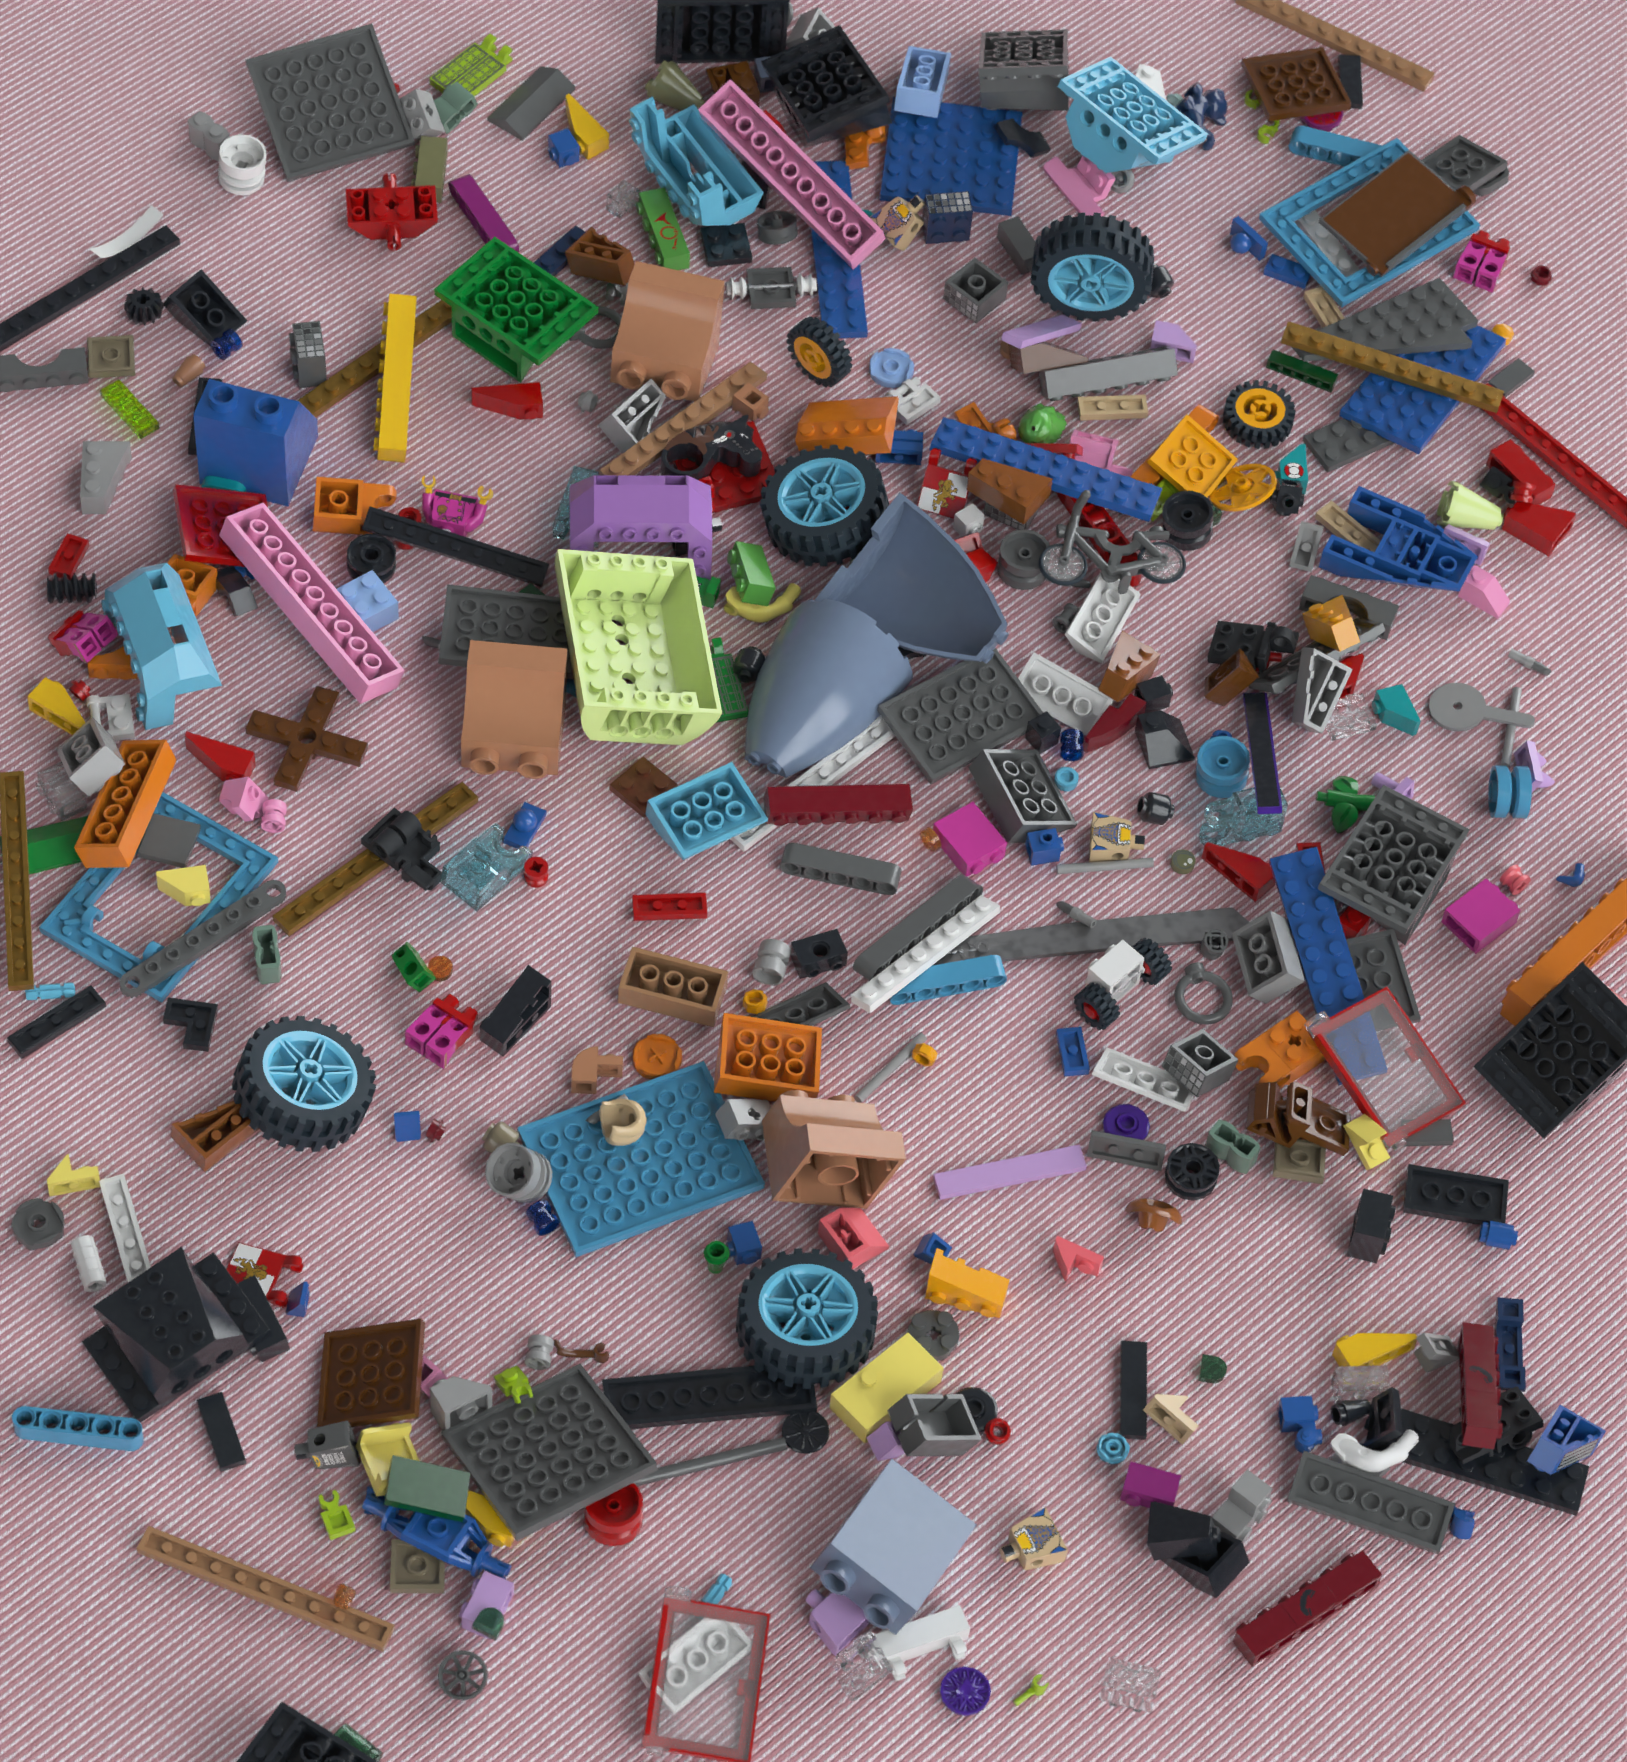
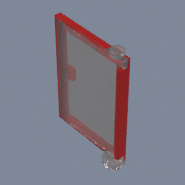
M1388 987L1377 991L1330 1018L1325 1011H1322L1304 1023L1308 1034L1361 1113L1366 1114L1387 1132L1380 1137L1386 1150L1391 1147L1394 1151L1400 1149L1407 1144L1405 1139L1466 1105L1465 1100Z
M668 1586L665 1588L641 1748H646V1753L651 1756H662L664 1751L722 1762H751L771 1614L691 1600V1590L679 1586Z

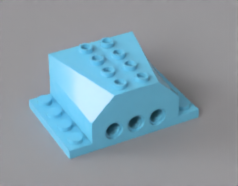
M1111 56L1061 79L1057 86L1064 91L1065 95L1074 99L1066 114L1073 147L1105 173L1172 162L1175 155L1205 141L1208 133Z

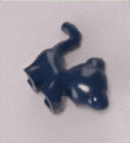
M1196 82L1187 89L1183 95L1185 98L1175 108L1208 133L1206 137L1207 142L1202 145V149L1208 151L1213 148L1215 138L1214 134L1203 125L1204 116L1211 119L1216 125L1225 126V114L1228 105L1222 89L1207 90L1202 95V85Z

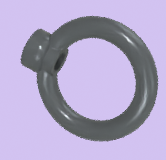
M598 306L599 311L596 315L612 319L617 324L619 330L622 316L610 308ZM583 326L569 340L575 341L579 339L587 346L606 349L614 346L617 334L605 340L594 339L585 334Z
M1197 962L1186 966L1184 969L1186 975L1179 980L1174 993L1178 1010L1184 1017L1198 1024L1209 1025L1223 1020L1229 1014L1233 1004L1232 991L1229 985L1217 974L1205 971L1203 963ZM1203 981H1208L1216 985L1223 996L1221 1008L1209 1015L1199 1014L1190 1009L1184 998L1185 989L1190 983L1199 984Z

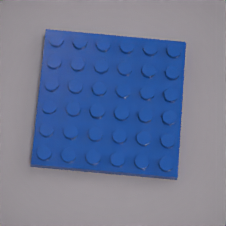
M893 96L890 115L892 124H889L880 201L890 202L894 198L900 197L909 202L915 195L924 201L925 194L969 191L973 212L1011 216L1019 147L1005 145L994 126L997 122L1014 118L1021 126L1023 112L1004 109L987 110L978 106L941 102L938 117L935 118L894 111L896 97Z

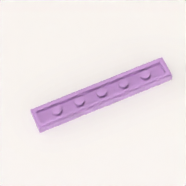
M1060 315L1005 331L1001 340L1021 349L1080 330L1082 323L1065 315Z
M1079 1144L936 1173L933 1175V1180L939 1199L943 1200L1085 1171L1087 1165Z

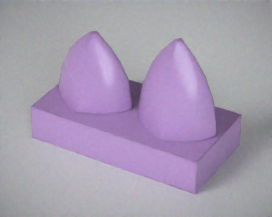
M1448 524L1445 527L1444 533L1454 541L1457 539L1478 556L1475 564L1480 566L1490 543L1485 541L1483 537H1476Z
M1527 740L1514 752L1516 766H1528L1530 769L1532 792L1536 788L1549 787L1555 783L1549 775L1541 771L1540 767L1546 763V759L1537 752L1535 742Z

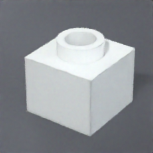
M972 503L955 513L953 528L961 537L974 532L980 533L983 529L985 515Z

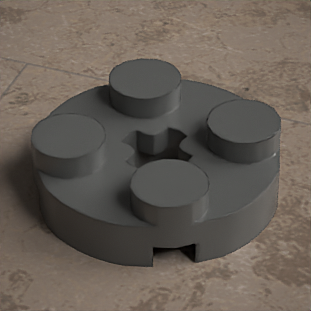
M35 1198L22 1203L17 1208L16 1214L12 1219L13 1233L18 1242L25 1245L28 1250L34 1251L49 1247L64 1236V1215L56 1203L52 1201L49 1203L43 1201V1199ZM37 1219L40 1222L45 1221L40 1228L33 1227L34 1221Z
M927 1310L915 1314L907 1332L936 1361L944 1360L950 1356L951 1352L958 1345L960 1335L958 1325L953 1320L952 1315L947 1311L941 1312L938 1310ZM930 1331L939 1333L937 1340H932V1337L926 1334L930 1333Z

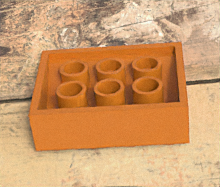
M898 396L810 402L797 427L795 442L799 451L804 449L807 452L813 451L815 446L822 445L823 449L830 448V445H838V448L844 450L845 446L851 447L855 454L858 451L863 452L865 455L891 453L899 398Z
M723 1013L715 1067L714 1093L776 1102L778 1097L784 1092L801 1090L808 1094V1098H817L820 1083L822 1028Z

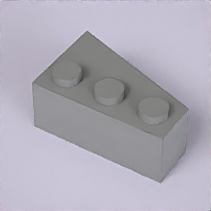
M651 378L602 420L598 426L623 454L649 434L652 422L657 417L666 395Z
M83 441L80 487L82 514L107 513L116 494L119 481H122L126 466L130 464L132 459L130 441Z
M1302 647L1291 722L1310 732L1323 734L1353 669L1315 648Z

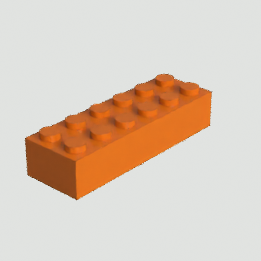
M166 739L123 740L119 752L125 765L120 773L116 776H111L100 790L74 847L85 868L130 867L177 761Z

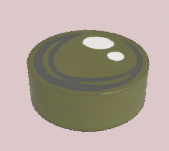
M1177 850L1172 855L1170 865L1176 873L1188 874L1193 871L1196 859L1193 853L1188 850Z

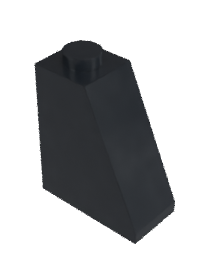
M1156 1501L1150 1502L1147 1545L1154 1561L1216 1554L1217 1542L1221 1541V1533L1219 1527L1214 1525L1210 1515Z

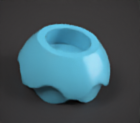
M1108 1433L1100 1437L1096 1450L1098 1456L1104 1462L1118 1464L1127 1458L1130 1446L1122 1435Z

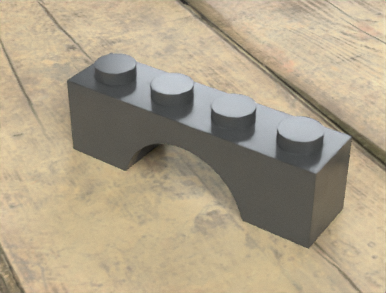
M85 347L61 349L59 356L53 362L43 366L27 365L21 362L15 354L0 356V392L89 383Z
M1310 576L1302 594L1299 610L1306 612L1312 605L1323 604L1343 595L1350 612L1357 615L1360 619L1383 623L1385 632L1378 635V637L1385 640L1388 639L1397 616L1398 605L1370 596L1367 593L1358 592L1344 585L1327 581L1324 578Z

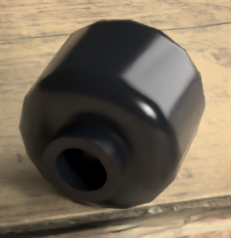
M1154 264L1152 287L1149 296L1152 298L1159 296L1163 299L1172 292L1171 288L1174 285V279L1166 267Z
M753 646L740 649L736 655L732 670L738 675L740 681L745 683L755 682L765 661V656L760 649Z
M1147 792L1138 801L1137 814L1140 815L1143 822L1164 825L1174 815L1175 807L1171 804V799L1168 795Z

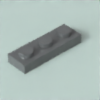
M1092 1130L1087 1157L1161 1171L1166 1144Z

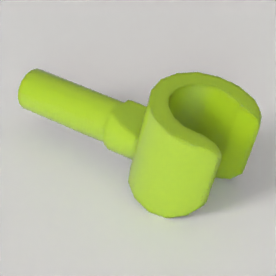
M1042 1674L1036 1675L1032 1680L1030 1688L1013 1701L1016 1706H1019L1030 1696H1041L1045 1693L1049 1683H1046L1044 1686L1037 1684L1041 1680Z

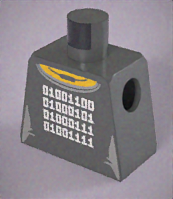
M348 1421L310 1429L307 1432L308 1442L294 1445L296 1459L311 1458L316 1469L360 1466L359 1453L356 1448L357 1439Z

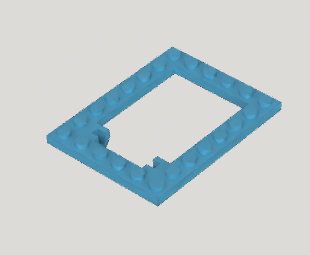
M1398 138L1310 185L1259 215V220L1341 308L1477 232L1480 228L1477 220L1466 211L1383 277H1380L1378 274L1375 276L1370 275L1366 267L1346 278L1296 225L1294 221L1370 180L1409 149Z
M162 792L153 812L154 814L200 824L201 830L197 842L241 866L185 932L187 934L258 888L278 864V857ZM143 835V837H142V839H141V842H140V844H139V846H138V848H137V851H136L135 855H136V854L138 853V851H139V848H140L141 843H142V841H143L144 835ZM125 867L89 868L39 926L42 934L121 979L125 973L165 947L155 941H151L146 946L143 952V959L141 960L93 932V920L95 919L100 922L103 919V911L93 905ZM198 959L144 993L162 1003ZM128 981V984L135 988L139 986L138 981Z

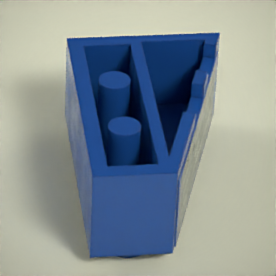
M1559 1405L1527 1461L1533 1464L1539 1471L1547 1472L1550 1475L1593 1455L1606 1430Z

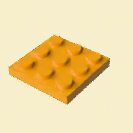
M1186 414L1149 458L1147 463L1180 492L1195 491L1208 498L1237 462L1238 458Z

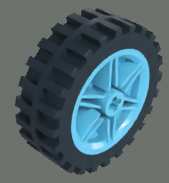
M1084 212L1078 213L1077 217H1071V215L1064 216L1061 222L1056 219L1051 222L1050 228L1045 226L1041 231V235H1038L1036 238L1031 269V285H1034L1033 291L1035 295L1040 294V301L1043 304L1049 303L1051 310L1054 312L1057 310L1062 311V315L1067 317L1070 315L1076 316L1077 320L1084 321V318L1092 319V322H1099V319L1103 318L1111 321L1118 315L1123 318L1128 316V311L1135 312L1139 309V304H1145L1147 295L1151 293L1155 257L1153 245H1149L1150 239L1147 235L1141 236V229L1137 226L1132 228L1129 221H1118L1116 216L1113 215L1103 217L1101 213L1094 212V215H1086Z
M822 445L815 446L813 451L807 452L806 449L799 451L800 455L795 458L792 455L785 459L786 463L783 466L778 464L774 468V476L768 475L765 480L767 487H762L761 490L762 499L760 500V507L773 546L775 548L778 547L780 554L784 557L789 554L791 561L795 563L803 560L805 566L819 563L820 567H827L829 562L836 561V565L843 563L845 558L851 557L852 560L855 559L858 552L872 538V526L889 506L879 468L876 469L875 462L871 458L867 460L863 452L858 451L855 454L853 449L847 446L842 450L838 448V445H830L828 449H823Z
M286 1016L281 1017L278 1024L273 1020L267 1022L264 1029L259 1027L254 1032L253 1037L249 1038L234 1072L235 1077L232 1082V1090H236L233 1097L235 1104L242 1105L239 1113L242 1118L248 1117L251 1120L249 1126L254 1131L259 1128L264 1132L262 1137L269 1141L270 1138L279 1141L278 1146L285 1148L287 1144L295 1146V1151L303 1152L305 1147L311 1148L312 1152H320L322 1146H326L328 1150L333 1149L338 1141L344 1144L349 1140L351 1134L354 1135L357 1132L373 1100L372 1097L376 1090V1084H373L376 1074L375 1070H369L372 1061L369 1056L364 1057L362 1055L364 1048L360 1043L355 1045L351 1041L353 1036L347 1032L343 1035L337 1031L338 1026L332 1023L330 1027L321 1024L322 1020L314 1018L313 1022L306 1021L305 1016H297L295 1020L290 1021L289 1017Z
M802 1248L794 1249V1254L786 1255L785 1251L779 1252L775 1260H771L769 1257L762 1260L761 1269L754 1267L750 1271L749 1280L745 1279L742 1284L736 1319L737 1341L740 1348L744 1347V1357L746 1360L750 1361L753 1359L755 1361L754 1369L759 1373L763 1370L769 1373L768 1379L776 1382L777 1378L785 1380V1386L793 1387V1383L803 1384V1389H811V1384L818 1383L821 1388L828 1387L831 1380L835 1379L837 1383L844 1381L847 1372L854 1375L859 1370V1362L865 1364L869 1357V1350L873 1349L878 1318L877 1296H873L874 1287L871 1282L864 1283L865 1274L861 1269L855 1272L852 1269V1262L847 1259L841 1262L837 1260V1254L832 1252L828 1256L819 1254L820 1249L813 1248L812 1253H803ZM785 1323L786 1326L782 1328L779 1324Z

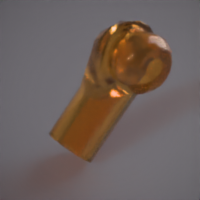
M343 1583L339 1584L333 1598L334 1605L337 1608L341 1607L343 1610L349 1609L350 1606L348 1604L353 1602L352 1599L356 1595L355 1589Z

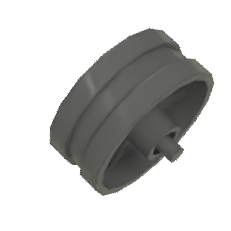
M771 211L757 219L758 238L761 242L772 245L784 244L798 236L797 217L789 211Z
M464 1650L452 1652L445 1657L438 1671L439 1685L444 1693L458 1700L473 1699L481 1694L487 1685L489 1676L487 1665L483 1659L474 1652ZM458 1655H469L464 1668H462L457 1658ZM452 1658L458 1669L457 1671L444 1669ZM475 1658L482 1666V1669L469 1671V1667ZM443 1673L454 1675L456 1679L446 1686L443 1680ZM483 1673L481 1686L471 1679L472 1675ZM458 1682H461V1696L449 1691ZM466 1682L474 1686L477 1691L466 1696Z

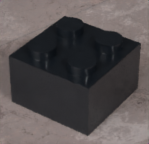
M1363 1188L1355 1212L1347 1257L1377 1263L1379 1255H1385L1392 1228H1390L1391 1221L1394 1219L1396 1206L1392 1205L1393 1195Z

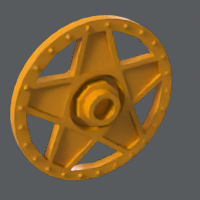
M1263 464L1236 466L1229 470L1209 497L1212 504L1220 510L1230 512L1247 510L1261 504L1272 495L1277 486V478L1274 471ZM1253 470L1246 475L1241 473L1242 471ZM1267 475L1271 477L1270 485L1262 482ZM1226 479L1228 484L1217 489L1218 486ZM1231 499V505L1219 502L1221 500Z

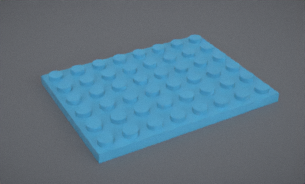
M704 1061L517 1127L523 1146L544 1155L550 1162L553 1172L552 1183L546 1195L575 1257L765 1189V1182L744 1140L725 1139L715 1115L725 1102L720 1093H714V1080ZM625 1094L629 1100L636 1101L644 1109L646 1114L645 1131L632 1144L625 1146L611 1145L606 1142L603 1136L601 1121L592 1124L585 1120L600 1109L602 1102L615 1100Z

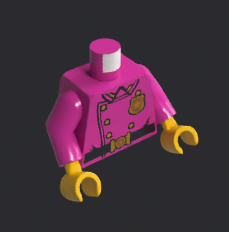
M425 475L422 477V484L425 487V492L422 494V512L428 524L466 537L468 532H472L483 523L488 507L486 502L493 497L492 489H489L487 496H482L484 486H480L477 490L480 501L477 497L437 489L432 493V488L436 485L435 477L433 476V483L431 485L425 484Z

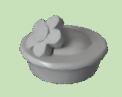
M1130 169L1111 172L1116 178L1111 187L1114 192L1126 193L1133 187L1135 178Z

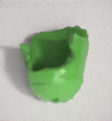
M1041 403L1034 405L1025 412L1020 420L1018 427L1019 437L1025 443H1055L1061 438L1060 435L1067 425L1064 420L1065 416L1059 413V411H1055L1053 406H1044Z

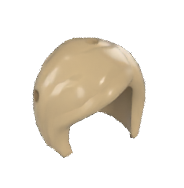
M619 1098L612 1101H604L600 1105L601 1128L608 1144L616 1146L629 1145L636 1142L643 1135L646 1126V1114L642 1106L636 1101Z

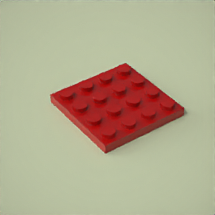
M754 421L747 423L754 429L753 443L762 452L760 473L753 477H747L742 475L737 467H730L721 462L716 463L708 475L711 477L712 484L715 487L713 503L716 510L712 511V513L760 502L762 499V487H767L766 478L768 475L774 476L775 474L773 464ZM688 458L672 461L675 469L681 471H691L699 467L696 461L692 462Z
M175 484L173 495L184 561L245 567L219 535L227 516L261 503L268 507L266 494Z

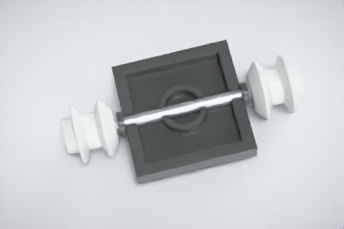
M791 267L747 269V283L742 277L737 282H734L733 278L730 277V282H726L727 296L731 295V300L734 299L735 295H740L741 299H744L747 290L751 309L796 307V288L800 296H803L804 292H809L812 296L813 291H817L816 278H812L811 273L808 278H803L802 274H799L796 281H793Z

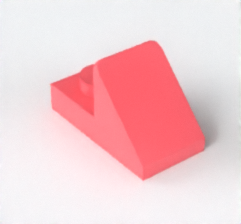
M1057 1236L1055 1239L1053 1254L1064 1281L1068 1279L1073 1267H1077L1085 1274L1098 1276L1102 1268L1104 1256L1060 1236Z

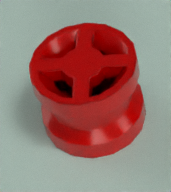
M1513 481L1514 493L1511 494L1510 499L1533 503L1532 492L1535 490L1536 485Z
M531 857L525 862L524 880L530 887L538 888L547 883L549 867L545 859Z

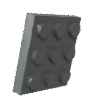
M1461 135L1456 136L1421 160L1455 190L1462 185H1466L1474 191L1507 169V160Z

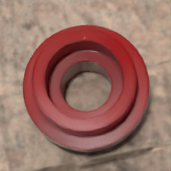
M73 680L71 682L72 686L69 690L80 701L83 702L87 697L91 696L89 693L91 689L82 680L79 682Z
M994 1418L986 1424L984 1433L990 1443L1001 1445L1009 1439L1011 1429L1005 1420ZM993 1428H998L1001 1435H994Z

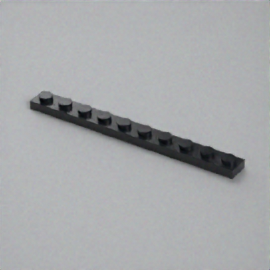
M165 225L0 323V352L179 246L180 238Z

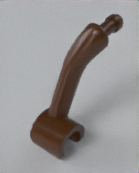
M554 1340V1346L557 1349L556 1354L559 1356L595 1358L598 1363H606L609 1359V1351L600 1353L605 1349V1344L602 1342L596 1344L594 1350L561 1347L559 1340Z

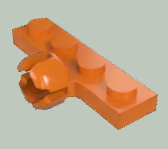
M885 126L845 137L846 166H849V170L869 167V145L883 143L886 140Z
M975 402L954 412L955 418L960 423L1017 440L1016 430L1012 424L1008 425L1011 422L1007 418H1003L995 423H989Z

